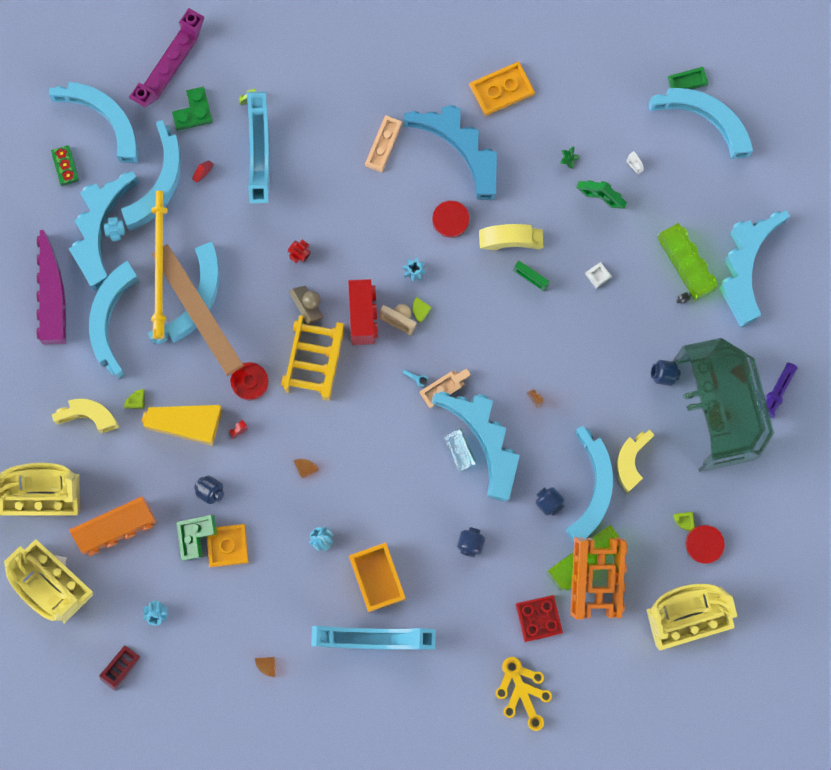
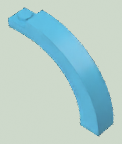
M69 82L68 89L62 86L49 88V96L52 102L77 103L88 106L102 114L115 130L119 161L138 163L139 152L135 133L127 116L113 99L93 87L80 83Z
M668 88L666 96L658 94L651 97L648 104L649 111L682 109L699 114L709 120L723 135L728 145L731 159L750 157L753 152L749 135L742 122L730 108L716 98L696 90L684 88Z
M266 91L247 92L250 138L249 203H268L270 189V145Z
M163 120L156 122L164 150L161 174L153 188L143 198L132 205L121 208L129 231L143 226L156 217V214L151 213V208L156 207V191H163V207H165L172 198L179 182L181 173L180 146L176 134L172 135L169 125L165 126Z
M212 241L195 248L200 264V282L197 291L209 311L215 302L220 281L219 261ZM185 311L177 319L164 325V339H153V331L148 332V335L153 344H161L167 341L168 337H171L173 343L189 335L197 327L188 312Z
M128 261L118 266L100 286L94 298L89 317V335L94 354L101 366L106 365L110 374H115L118 379L125 374L112 353L108 338V325L112 310L119 298L131 286L139 282Z
M584 426L576 429L575 434L592 462L595 485L587 510L575 523L566 529L573 543L574 537L586 539L600 524L609 506L613 488L612 465L606 447L601 438L593 441L594 437L588 428L585 429Z
M312 626V646L373 650H435L436 629H368Z

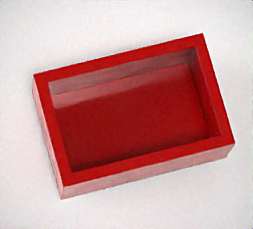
M371 279L348 280L352 345L375 344V338H378V324L374 322V320H377V304H373L376 301V285H372Z

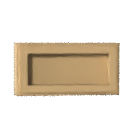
M399 304L393 310L385 305L382 306L379 319L410 336L414 333L417 323L410 319L411 310L407 305Z

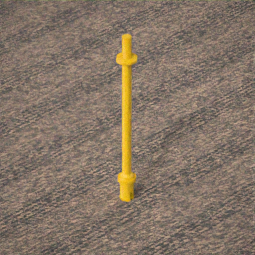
M156 191V207L151 208V213L156 214L155 314L151 317V322H153L152 338L164 339L166 317L163 314V214L168 213V209L163 207V191Z

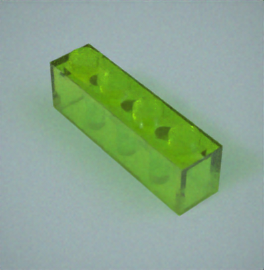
M677 223L660 232L657 239L696 302L714 292L718 287L716 277L708 271L706 261L700 258L697 253L698 248L694 242L691 243L688 238L689 234L686 228Z
M611 524L592 537L595 540L594 548L609 547V538L616 539V537H620ZM574 551L546 572L560 591L563 589L568 591L572 588ZM588 553L587 563H597V554Z

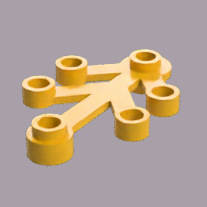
M508 657L502 664V670L505 675L500 687L495 692L498 699L506 698L508 685L511 679H513L515 688L508 706L503 710V714L507 718H512L515 715V707L520 697L529 717L528 727L533 731L541 730L544 726V720L540 715H536L528 693L540 698L542 702H549L552 699V694L548 690L542 691L523 683L520 675L531 678L536 684L543 682L544 675L541 672H534L522 667L520 660L516 657ZM510 663L515 664L516 668L514 671L508 669ZM540 674L541 681H535L534 676ZM500 689L505 691L504 697L498 695ZM544 692L549 694L548 700L542 698ZM507 708H511L513 710V714L511 716H508L506 714ZM533 719H537L539 721V725L537 727H534L532 725Z

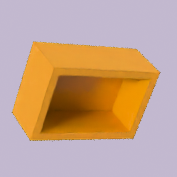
M386 542L349 555L368 613L406 600Z

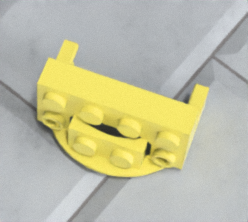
M28 463L10 467L0 473V515H78L81 512L80 474H75L63 465ZM20 476H21V482H22V491L20 490V486H19V477H20ZM26 492H56V493H55V494H27Z
M36 539L25 550L20 546L4 561L6 576L11 586L28 606L48 620L62 621L65 624L93 596V591ZM31 572H34L25 582H23V580H24ZM41 574H42L44 577H46L58 590H60L61 593H60L59 591H57L51 584H49V583L41 576Z
M691 584L675 588L663 594L651 608L646 609L654 642L659 651L733 629L735 627L732 618L737 617L732 595L722 587L711 584ZM703 595H705V597H706V601H707V605H708L707 609H706V605H705V601H704ZM698 612H703V613L698 614V615H694V616H691V617H688V618H684V619H681V620H678V621H674V620H676V619H678V618H680V617H683V616H686V615H689V614L698 613Z

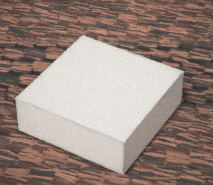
M601 262L585 273L596 289L612 278Z

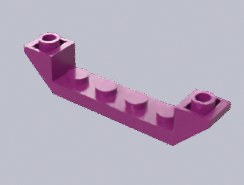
M190 8L187 9L179 21L181 29L145 83H138L129 99L143 107H147L158 100L196 43L205 19L203 15Z

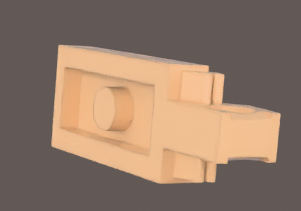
M467 368L460 373H457L456 370L451 371L419 393L430 409L435 406L431 403L435 393L442 391L452 395L465 385L463 381L470 377L471 374Z

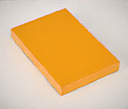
M519 61L469 83L484 116H488L535 95V91Z

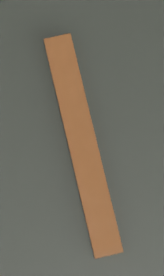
M166 244L163 246V273L225 374L229 376L244 365L173 251Z

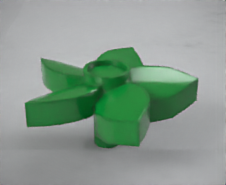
M574 146L569 151L562 150L563 158L560 163L567 164L571 169L574 167V161L580 158L574 154Z

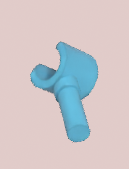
M405 369L403 371V374L415 380L419 387H425V385L420 383V378L426 381L429 380L425 375L417 376Z

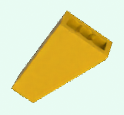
M220 405L148 407V411L143 414L142 423H144L143 426L147 430L213 446L223 409Z

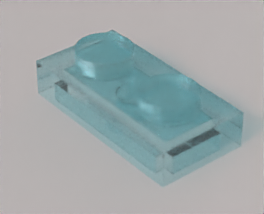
M462 428L444 437L459 472L465 471L477 464Z

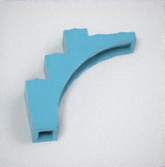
M133 171L123 173L119 179L114 182H107L101 189L95 183L94 185L86 186L80 192L90 212L80 214L74 221L85 239L73 243L69 250L94 291L99 289L108 277L104 268L101 249L104 224L117 201L128 190L139 183Z
M787 210L782 213L777 211L771 214L769 219L765 221L761 219L754 224L750 220L745 223L740 221L733 226L734 228L730 233L738 247L730 251L725 259V263L733 277L730 276L724 279L719 290L740 327L757 320L761 316L752 289L754 259L763 240L774 229L789 219L790 215Z
M442 391L435 393L431 403L445 408L458 416L478 438L488 465L489 486L487 497L503 502L508 501L520 455L515 454V451L504 448V450H501L506 427H502L501 423L495 421L488 423L493 400H490L486 395L478 394L471 399V402H468L469 399L458 396L453 398L450 397L449 393Z

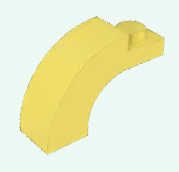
M505 224L479 230L481 249L496 251L506 247H525L538 250L544 248L543 230L532 228V225Z
M88 399L69 400V409L63 407L52 414L53 421L57 425L77 418H88L95 422L101 434L120 428L114 416L103 405Z
M650 430L646 433L643 431L634 438L636 442L629 437L618 453L616 474L626 494L643 479L636 469L635 457L637 452L654 437Z

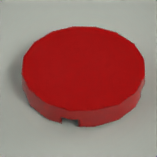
M448 200L440 203L433 212L432 223L434 229L444 237L454 238L460 236L469 225L468 210L457 201Z
M242 363L244 366L231 375V388L241 399L248 401L256 400L267 391L269 385L268 375L265 369L256 363Z
M699 525L691 529L687 534L685 547L689 557L694 561L708 564L720 558L723 554L725 543L718 529L709 525Z

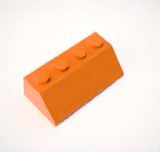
M141 496L71 528L69 531L81 553L93 556L99 553V549L105 546L107 548L118 544L117 541L122 538L127 540L136 535L135 532L150 530L157 521L148 501Z

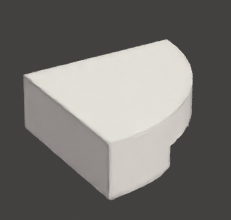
M634 151L630 153L627 163L639 175L644 170L643 164Z

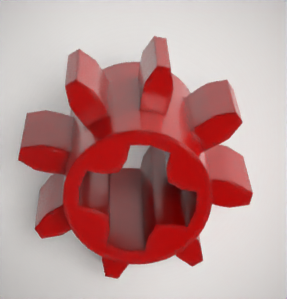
M303 239L300 243L295 240L288 248L290 253L289 259L296 264L299 260L302 263L305 262L311 254L309 244Z

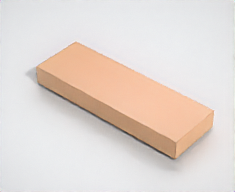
M385 115L365 162V167L383 172L401 129L402 121Z

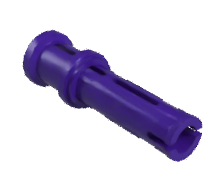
M786 363L772 392L766 395L767 399L763 407L759 408V412L768 418L775 417L777 407L783 402L782 396L798 369L793 363Z

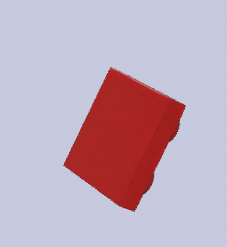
M554 595L515 604L524 642L563 634Z

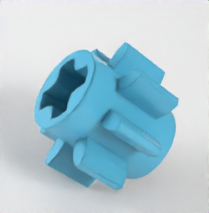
M117 217L108 218L109 222L104 224L106 238L111 237L112 241L121 240V235H125L123 221H118Z
M417 257L413 261L408 259V266L403 265V270L407 271L404 277L409 276L411 282L417 278L421 281V274H426V270L421 269L425 266V263L418 262ZM417 267V270L413 273V268Z
M325 526L323 528L317 527L311 532L310 538L312 540L309 543L317 551L321 549L323 551L328 550L333 544L332 537L334 534Z
M159 601L149 602V607L144 606L143 620H147V623L153 626L160 625L162 620H167V606H164Z

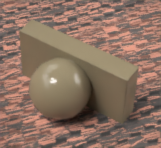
M306 286L293 288L289 291L307 324L320 321L323 318L318 308L321 299L317 292L308 291Z

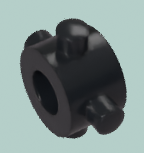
M685 292L677 297L678 300L676 302L683 304L691 299L690 296L692 294Z

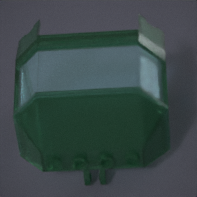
M723 338L684 345L673 359V362L677 365L691 362L697 391L685 393L683 396L684 399L699 397L700 403L690 404L686 408L687 411L702 409L710 435L711 454L703 461L699 472L758 459L775 432L755 358Z

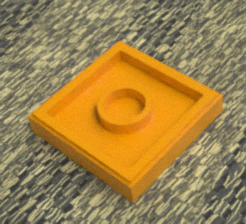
M245 524L216 527L217 535L207 537L210 568L249 563Z

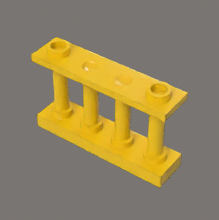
M299 315L298 321H294L293 331L295 332L287 374L283 375L281 386L284 387L285 393H289L290 386L319 391L322 394V400L330 401L345 330L344 323L337 322L336 328L332 327V329L303 324L304 318L302 315ZM301 332L330 336L333 339L332 346L324 347L300 342ZM299 349L326 354V357H329L328 364L319 365L296 360L297 351ZM294 368L323 373V375H326L324 383L318 384L292 379Z

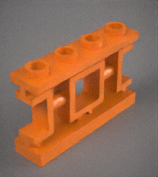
M574 537L570 615L577 620L584 619V617L590 618L591 609L606 608L605 615L608 618H622V613L625 610L623 593L626 591L624 574L627 572L625 555L628 553L626 540L620 537H616V539L609 538V547L594 548V539ZM588 553L597 554V563H587ZM605 554H615L614 564L605 563ZM608 569L607 586H592L593 570ZM586 592L595 593V602H585ZM603 593H612V603L603 602Z

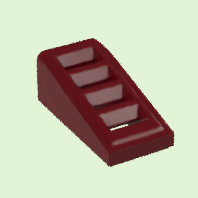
M124 645L99 675L100 680L115 691L140 659V656ZM124 653L132 659L131 662L123 657ZM120 660V661H121L122 663H124L127 667L124 668V667H122L120 664H118L117 662ZM115 667L122 673L119 675L112 669ZM108 674H111L114 678H116V680L113 681L112 679H110L108 677Z

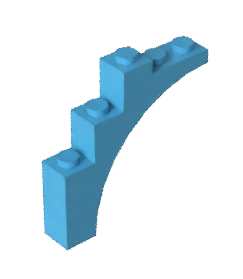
M448 105L442 107V114L437 112L421 114L417 111L404 113V127L419 128L434 133L456 148L471 170L476 188V199L495 200L497 151L492 149L478 151L479 129L473 127L460 129L461 108Z

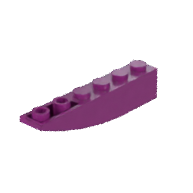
M40 230V236H37V247H40V254H37V265L40 266V271L36 276L37 283L39 284V291L36 294L37 302H39V309L36 312L39 328L36 330V335L43 345L66 344V300L61 271L47 234L44 230Z

